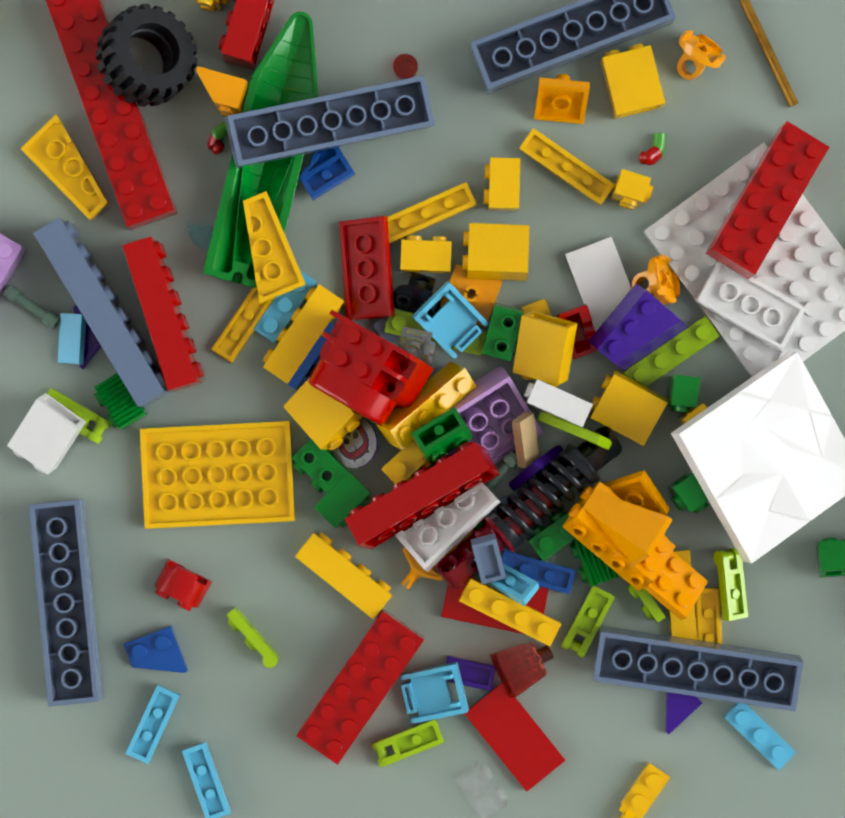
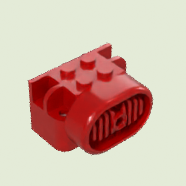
M331 309L329 314L337 318L338 321L330 334L326 332L322 334V337L327 340L320 351L321 359L308 382L322 393L382 426L386 423L395 406L407 408L416 401L434 369L409 352Z

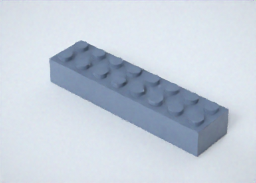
M579 0L470 42L469 49L486 93L489 94L670 25L674 22L676 16L670 0Z
M424 75L238 113L225 118L236 168L426 129L435 125Z
M59 217L34 232V236L137 406L145 408L169 394L170 391L167 389L163 373L158 372L155 368V365L158 364L155 357L150 351L144 350L142 346L145 343L138 330L135 331L129 325L132 320L127 311L118 307L116 303L119 300L112 287L109 288L103 282L106 277L101 268L92 264L90 259L93 258V255L86 244L83 245L77 239L80 233L75 225Z
M84 499L29 505L48 707L99 702L103 699Z
M600 626L593 681L796 711L803 660L800 655Z

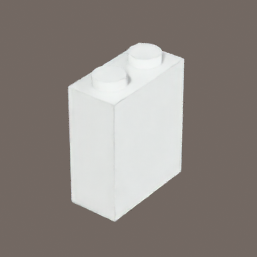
M538 379L534 383H528L523 394L527 405L580 427L584 426L593 405Z
M45 393L36 399L7 446L13 450L16 456L25 458L32 463L37 471L48 475L58 467L86 421Z

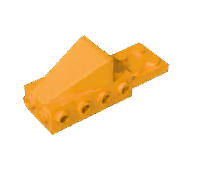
M598 482L593 487L588 485L581 492L579 502L568 512L569 517L562 527L637 591L644 588L680 620L687 618L708 581L673 552L676 546L664 535L672 519L666 515L621 500L608 486L601 482Z

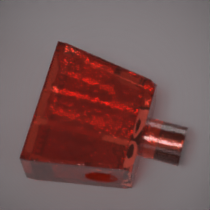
M532 642L489 654L509 698L519 696L546 676L547 671L543 664L554 658L548 645L536 650Z

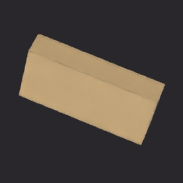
M525 411L512 421L517 465L521 468H527L540 458L534 413Z

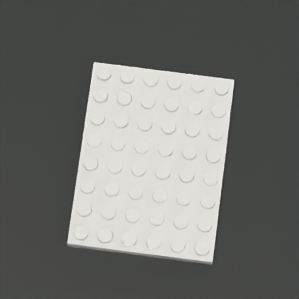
M765 143L755 148L643 231L658 253L666 255L671 259V262L668 263L678 276L679 281L694 301L717 263V260L705 253L766 151L767 145ZM802 194L760 268L753 276L807 308L782 352L697 304L750 377L756 375L787 352H798L801 360L805 361L845 331V250Z

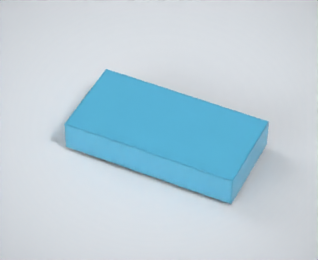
M60 313L58 363L84 364L86 320L82 314Z

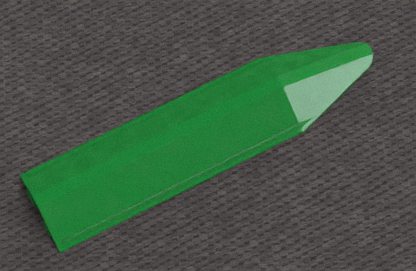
M298 11L289 17L250 78L242 113L319 97L313 22L307 13ZM233 154L231 155L203 274L257 288L243 201L267 191L285 233L304 154L241 168L235 167Z

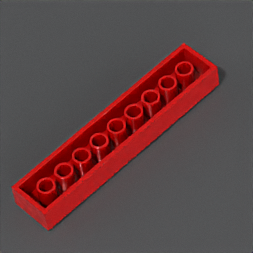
M46 0L127 228L133 230L178 214L140 107L136 101L130 104L124 101L125 97L121 94L119 96L112 92L114 90L110 84L107 86L103 81L105 78L104 74L99 73L97 65L100 63V60H96L95 53L99 48L97 47V41L102 35L103 29L109 24L102 1Z

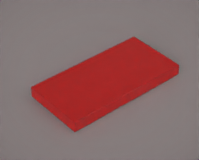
M387 216L339 221L346 318L355 321L395 316Z
M467 582L457 589H452L447 585L441 617L524 634L460 602L459 598ZM539 586V589L526 605L544 614L549 589Z
M502 681L472 705L469 711L464 714L527 792L566 760L512 692V695H510L509 691H507L508 689H506L507 687H505L506 685H504L505 683Z

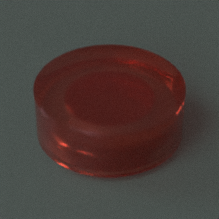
M401 54L396 57L393 62V71L398 78L403 80L413 78L416 75L418 63L412 55Z

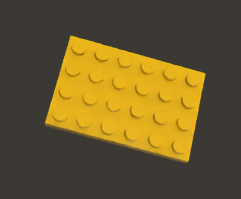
M290 421L140 429L145 529L295 521Z

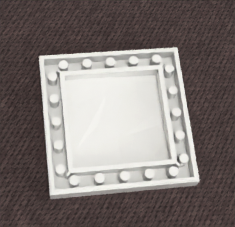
M787 352L671 433L743 562L753 563L845 496V439L798 352Z

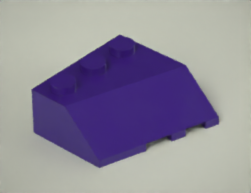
M635 284L588 342L620 369L626 371L689 327L647 290Z

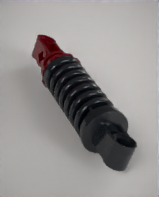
M604 426L594 431L611 440L612 444L609 450L587 441L582 442L577 448L569 443L559 453V462L556 460L549 461V471L546 469L539 470L537 473L539 480L530 477L527 481L529 488L519 486L517 489L519 497L510 494L507 497L508 505L504 503L497 505L498 515L493 509L483 519L485 525L480 530L476 529L473 531V534L468 539L460 543L449 555L442 558L437 564V571L452 589L462 587L478 572L477 564L473 560L475 557L470 539L495 533L500 553L504 549L513 553L524 542L521 536L523 532L532 536L534 530L531 526L534 523L538 527L544 526V521L541 517L546 514L551 519L555 516L551 510L553 507L556 506L559 510L565 508L564 503L559 497L564 495L569 501L575 500L574 494L570 491L572 486L581 493L585 489L584 485L580 482L583 477L586 479L584 483L587 486L598 482L600 477L597 472L612 459L616 458L622 451V445L611 428Z

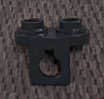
M412 272L408 285H400L394 289V305L401 310L415 313L434 294L432 291L436 279ZM416 280H423L428 284H424L423 286L420 285L419 282ZM441 299L426 312L430 317L441 308Z

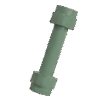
M12 284L8 286L3 294L4 298L13 304H20L43 320L42 323L48 327L56 328L60 322L58 314L52 310H45L22 295L23 291Z
M510 450L502 458L504 462L497 469L500 475L485 483L490 491L497 486L511 468L515 469L518 466L516 454Z

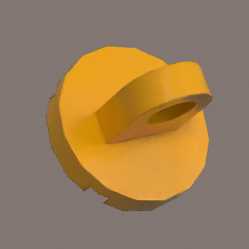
M693 30L684 31L678 40L679 45L685 52L678 61L677 70L679 75L686 80H692L700 76L706 66L719 68L726 58L725 54L721 55L722 49L717 43L700 33L698 36L692 35L694 33ZM687 60L694 62L696 66L694 73L686 70L685 63Z
M657 255L649 260L647 271L635 275L631 282V288L635 284L641 286V282L644 279H648L649 285L646 290L663 305H667L677 301L675 297H678L680 293V281L668 264L671 262V259L666 255Z

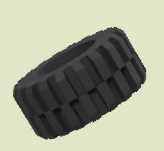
M141 4L139 7L135 5L128 7L103 29L102 35L97 41V47L99 48L95 51L96 60H100L97 67L99 73H103L105 76L103 81L107 86L110 84L114 90L112 92L117 96L121 94L125 97L124 101L130 104L136 101L138 106L146 107L149 104L153 107L160 105L162 102L166 103L184 89L195 74L194 69L197 67L198 60L194 55L197 54V48L195 44L192 45L191 41L194 38L191 32L187 33L184 28L186 25L182 20L178 21L175 19V14L170 11L164 12V8L155 5L151 8L149 4ZM130 38H141L155 46L163 60L162 74L148 72L137 64L130 51Z

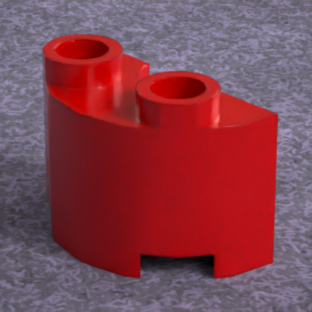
M587 304L561 312L555 316L578 323L572 353L574 360L599 351L588 342L596 331Z
M168 558L154 584L157 588L155 593L165 599L172 597L178 600V606L190 611L192 607L199 608L212 581Z

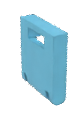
M448 281L411 316L452 359L457 357L456 353L450 349L453 345L462 353L483 332L475 324L477 321L485 328L489 325L483 316ZM445 296L448 301L430 317L426 312Z
M458 662L400 674V680L410 679V682L401 684L407 714L419 713V715L409 718L410 724L464 714L469 711ZM453 677L459 697L457 700L451 699L447 680Z

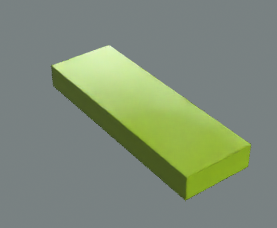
M544 411L540 412L537 419L551 427L609 450L612 444L610 439Z

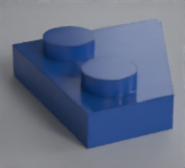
M339 147L315 152L309 166L304 169L299 179L312 200H315L354 176L355 173Z
M172 626L124 643L133 668L180 673L188 671Z

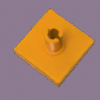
M559 74L556 76V79L539 77L534 119L584 124L590 82L572 81L567 74Z
M456 264L450 283L488 322L503 281L467 279V270H462V266ZM445 296L442 300L441 307L448 301V299ZM479 321L475 323L476 325L485 328L480 324Z
M645 470L603 483L623 501L663 515H667L670 507Z

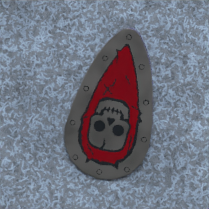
M364 416L359 420V426L352 432H348L342 438V444L332 450L337 461L347 468L366 466L374 458L378 449L376 431Z

